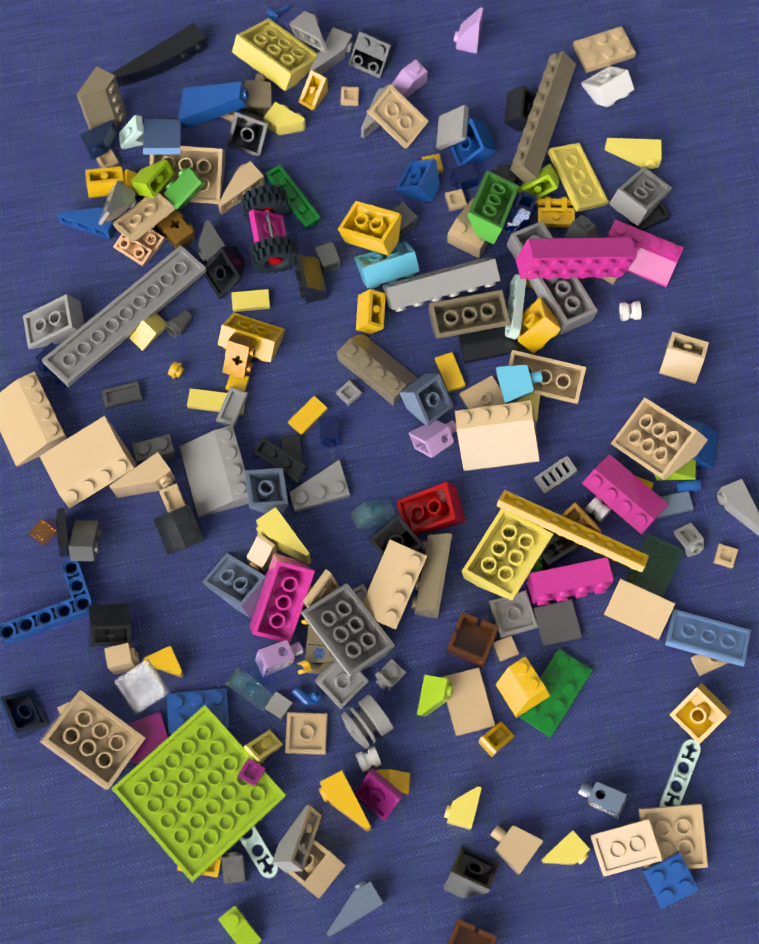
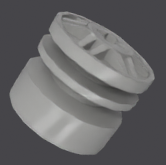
M369 694L358 702L361 712L358 713L352 707L349 708L353 718H350L346 712L341 714L347 731L364 749L370 747L366 740L367 737L373 743L376 742L373 732L377 731L383 737L393 730L391 722Z

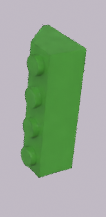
M488 170L485 172L468 212V218L476 235L494 244L503 229L519 186Z

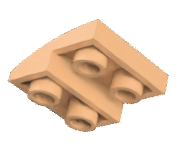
M149 229L133 243L121 234L113 247L141 266H144L160 249L166 238Z

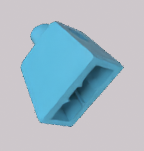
M527 365L496 368L504 404L515 402L534 392L532 384L543 382L541 371L529 373Z

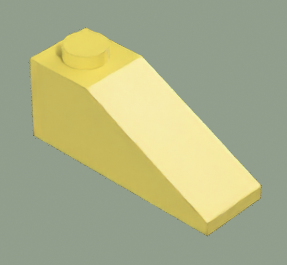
M607 138L605 151L639 167H646L647 169L659 168L661 162V140Z

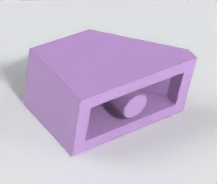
M414 60L402 69L392 83V86L402 96L407 98L427 83V70L417 60Z

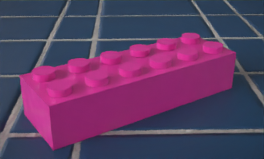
M632 237L528 239L517 256L516 263L520 279L619 278L625 274L636 259L637 254Z

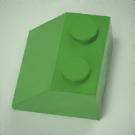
M184 167L178 173L179 178L175 182L172 180L166 186L167 191L164 194L176 209H183L207 184L192 167Z

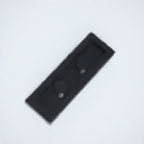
M264 437L253 451L255 455L273 467L283 468L284 474L297 483L309 468Z

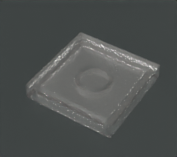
M149 659L114 680L135 714L169 693L168 688Z

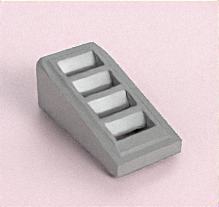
M566 456L534 477V480L542 492L546 494L574 477L578 471L569 457ZM563 465H565V467H566L567 470L569 471L568 473H567L566 470L564 469ZM557 469H559V471L563 475L562 477H560L557 473ZM550 473H552V475H553L554 478L556 479L555 482H554V481L552 480V478L550 477V475H549ZM545 477L550 484L548 487L542 478Z

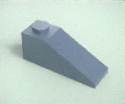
M364 880L355 886L356 891L352 892L328 930V937L333 936L383 905L371 881L366 883Z

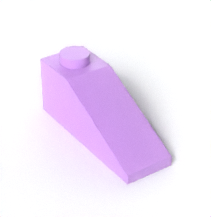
M483 8L476 10L461 24L459 31L455 32L454 42H457V50L477 53L481 36Z

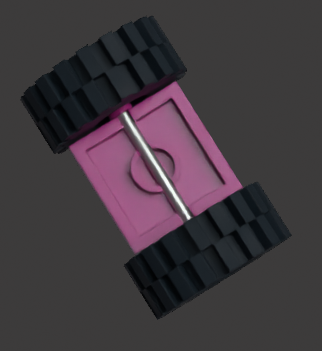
M270 184L262 187V185L258 186V188L253 187L251 191L247 190L242 195L241 202L244 217L246 220L251 221L255 245L251 246L250 251L254 269L260 271V273L266 272V274L271 272L278 273V271L284 272L285 269H291L294 266V262H297L296 255H298L295 240H292L291 237L287 238L283 216L289 212L286 190L281 186L277 188V185L270 186Z

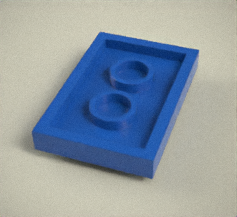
M227 688L167 694L169 735H172L204 705L207 706L226 729H230Z

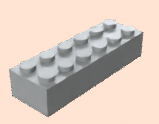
M543 221L512 233L507 242V247L516 260L528 239L553 237ZM577 277L569 279H527L538 298L545 302L558 319L561 328L560 334L591 322L598 312Z
M484 257L382 285L386 294L387 307L399 312L406 310V306L409 305L414 307L424 305V301L427 300L436 302L442 300V296H458L460 291L473 292L478 290L479 286L496 285L495 282L500 281L495 258Z

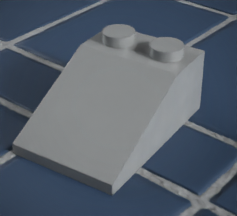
M643 167L618 188L609 205L638 226L666 197L672 187Z
M67 294L23 315L28 349L62 343L84 325L81 302Z

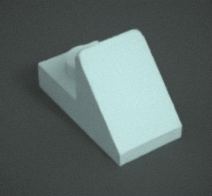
M134 115L119 132L121 149L143 145L144 125L142 124L141 116Z

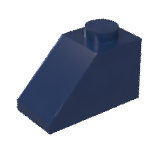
M113 120L80 134V137L91 159L94 160L109 153L118 137V132Z

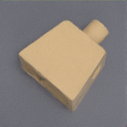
M497 825L490 834L500 842L495 851L518 875L523 871L543 842L541 839L514 825L511 826L508 832Z

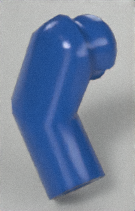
M299 686L292 692L304 705L318 704L322 698L320 691L315 690L314 692L306 693Z

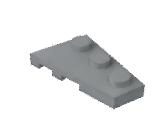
M340 460L289 493L295 512L350 497Z

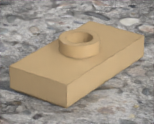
M177 483L159 490L168 513L186 505Z
M699 654L690 658L699 676L728 664V662Z

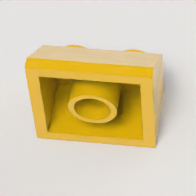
M538 298L523 312L521 330L517 337L518 342L533 354L537 350L542 349L545 343L552 337H555L561 330L558 319L541 298Z
M526 657L509 666L495 684L516 718L550 697L546 687Z
M701 683L670 716L700 744L731 711Z

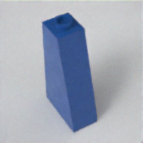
M242 82L183 88L179 120L186 128H191L247 106L249 90Z

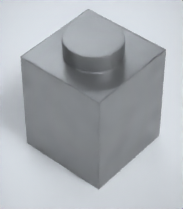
M239 852L227 853V857L222 858L224 884L247 882L244 856L239 855Z

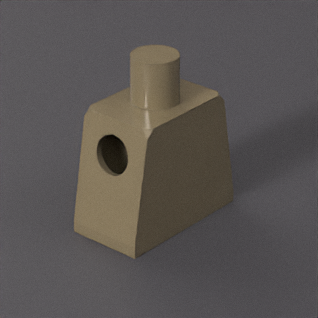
M256 74L255 80L245 81L244 86L249 90V99H247V106L244 108L265 116L272 107L271 83L265 82V75Z

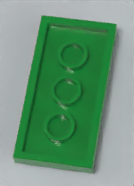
M558 649L540 677L550 697L521 714L518 718L551 738L593 670Z

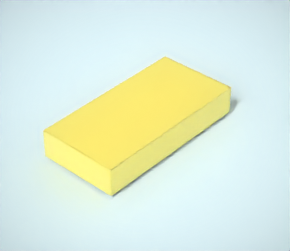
M268 289L232 292L233 312L270 309Z

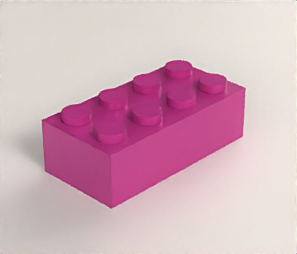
M608 557L530 573L527 586L532 605L545 606L549 604V601L557 600V602L567 601L568 597L576 596V598H583L588 596L587 593H605L614 579Z

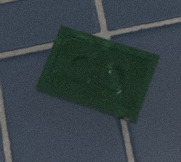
M647 534L640 549V552L649 555L642 572L631 569L627 581L664 597L684 550Z

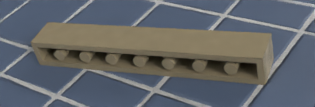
M564 51L552 54L548 59L531 112L528 115L526 126L518 144V149L513 158L510 170L523 182L537 179L576 67V63Z

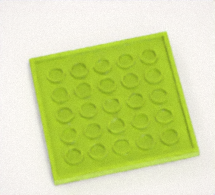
M206 705L111 788L191 882L198 879L286 797L266 772L256 787L238 777L248 758L254 762L256 761Z

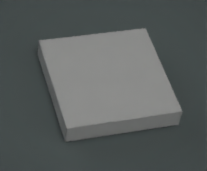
M463 105L439 116L437 149H445L466 139L469 107Z
M526 590L518 592L513 600L501 597L488 602L495 624L499 626L498 633L500 639L538 628Z
M336 659L314 680L340 709L369 682L361 671L349 677Z

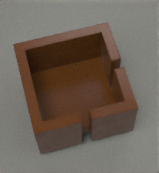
M461 612L446 653L483 667L499 626L482 620L480 627H477L479 618Z
M457 919L447 944H495L497 937L481 929H478L477 933L473 932L476 928L475 926Z

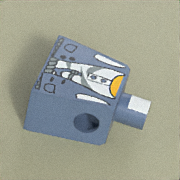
M583 782L579 790L580 795L589 798L588 804L618 820L620 819L627 803V794L599 782H596L594 787ZM598 795H604V796H605V797H604L603 799H601V800H600V799H597V796H598Z

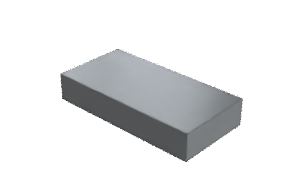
M230 387L216 422L226 426L233 425V428H235L248 393Z

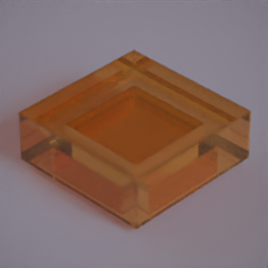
M40 519L28 534L45 547L57 531Z

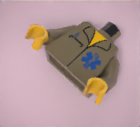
M302 620V624H309L306 620ZM308 626L305 660L297 663V665H302L304 670H299L298 673L321 674L335 658L313 628Z

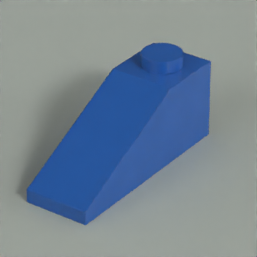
M102 208L61 211L57 214L60 223L111 240L116 229L112 223L118 219L116 218L102 226L99 225L98 222L103 211Z

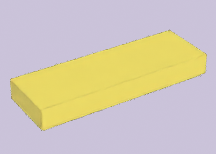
M190 388L187 408L220 412L227 393ZM245 404L240 415L244 414Z

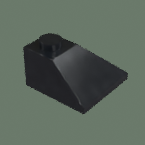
M242 108L235 111L227 146L260 158L269 123L259 113Z
M236 246L220 247L204 266L206 267L204 276L219 299L226 295L243 273L245 259Z
M461 846L443 889L461 898L488 893L499 863Z

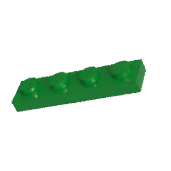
M280 164L265 173V177L272 186L277 185V188L281 186L286 190L289 209L305 230L321 221V217Z

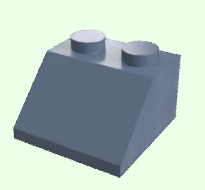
M424 374L399 392L406 409L426 426H429L454 407L440 374Z
M283 468L245 470L249 508L265 514L275 507L279 513L285 512L288 506Z

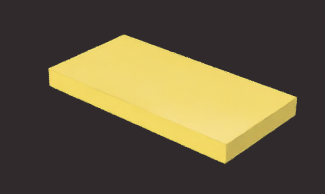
M580 143L549 148L547 153L576 212L606 206L609 203Z

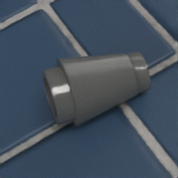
M184 310L169 320L165 326L166 331L173 337L180 336L192 319L191 314Z

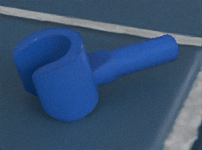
M286 5L277 10L270 7L267 9V17L275 21L279 14L290 9V6Z

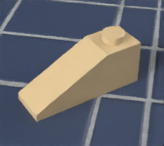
M251 161L238 168L219 201V211L222 215L240 203L242 195L247 190L251 191L253 187L258 188L260 185H265L264 176Z

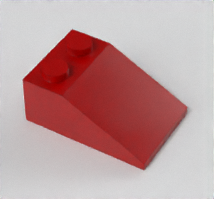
M448 482L396 501L400 517L415 535L450 528L465 522L457 486Z

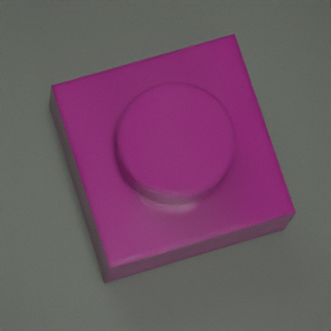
M248 758L238 777L256 787L266 768Z

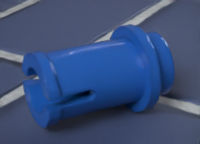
M700 479L676 480L677 493L701 490Z

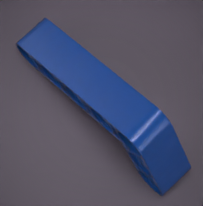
M67 559L62 564V571L71 598L3 623L0 626V638L8 644H13L88 616V607L80 609V605L84 601H88L89 605L94 604L83 568L78 561ZM71 566H77L74 573H68ZM77 584H83L81 590L74 591ZM65 608H70V613L67 616L61 615ZM51 615V620L48 623H43V618ZM32 622V627L29 630H24L25 624ZM13 629V634L6 638V631Z

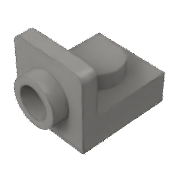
M692 523L674 531L675 537L685 548L687 557L697 555L704 550V539Z
M391 659L380 672L375 674L376 683L382 689L387 688L390 691L405 676L406 672Z

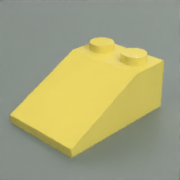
M276 507L256 520L258 535L261 534L275 544L277 550L307 565L311 564L310 553Z

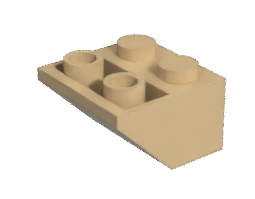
M672 332L659 373L696 384L709 342Z

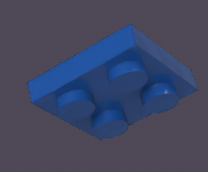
M679 851L664 858L662 861L642 869L661 909L699 890Z

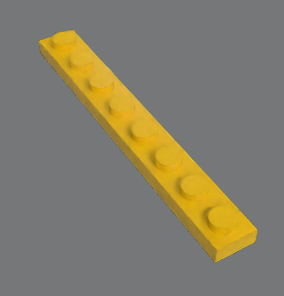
M507 490L503 491L496 505L505 511L520 516L522 519L531 521L542 528H546L559 536L568 538L577 544L592 549L596 553L605 555L639 572L643 571L649 555Z

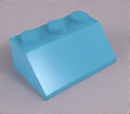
M406 240L397 243L390 256L371 251L354 257L363 283L367 288H377L380 284L392 283L397 281L398 278L411 277L415 273L420 272L415 251Z

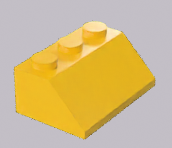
M355 201L339 226L338 231L346 243L390 256L399 241L402 215Z
M233 313L221 326L218 345L226 349L227 341L234 332L255 339L254 346L256 347L254 357L263 362H271L277 354L286 329Z

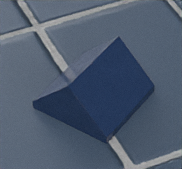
M33 689L0 697L2 709L13 735L17 738L22 739L48 726V722Z

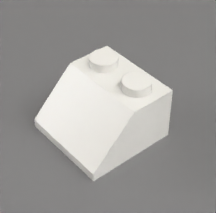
M608 66L581 82L583 88L595 103L605 107L613 105L614 101L628 96L629 92L634 90L628 70Z

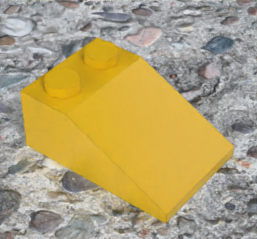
M342 770L320 782L321 788H319V792L324 802L328 800L330 805L365 831L371 830V826Z

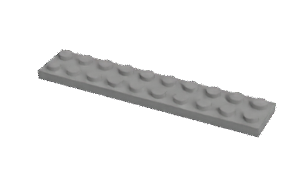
M180 245L46 355L42 362L69 387L133 334L144 319L157 314L206 272V267Z

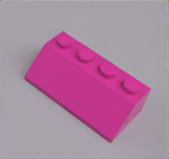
M615 220L607 238L632 237L637 254L636 259L627 269V272L667 287L684 247Z
M610 454L582 483L640 534H644L669 505Z
M273 554L249 625L253 635L277 641L287 640L290 644L304 604L302 601L307 596L315 572L314 569L293 558Z

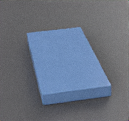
M145 119L143 154L179 155L181 140L180 120Z
M673 609L665 645L744 667L751 630Z

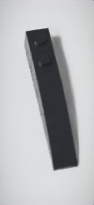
M192 23L111 74L115 75L118 87L149 79L183 62H187L197 53L203 52L207 48L206 37L195 23Z

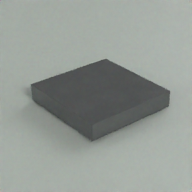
M572 599L533 609L543 647L582 638Z

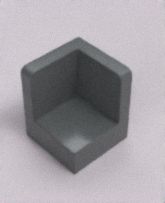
M333 242L315 248L316 257L319 258L323 274L341 268L340 259Z

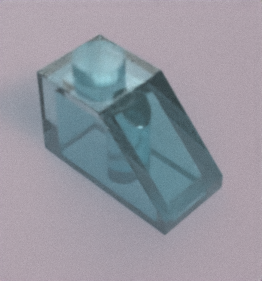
M390 499L364 502L350 514L357 529L362 530L388 521L397 512Z
M238 668L235 669L225 683L235 693L261 711L265 709V706L274 695L251 675Z

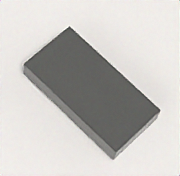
M138 381L101 390L106 410L143 401Z

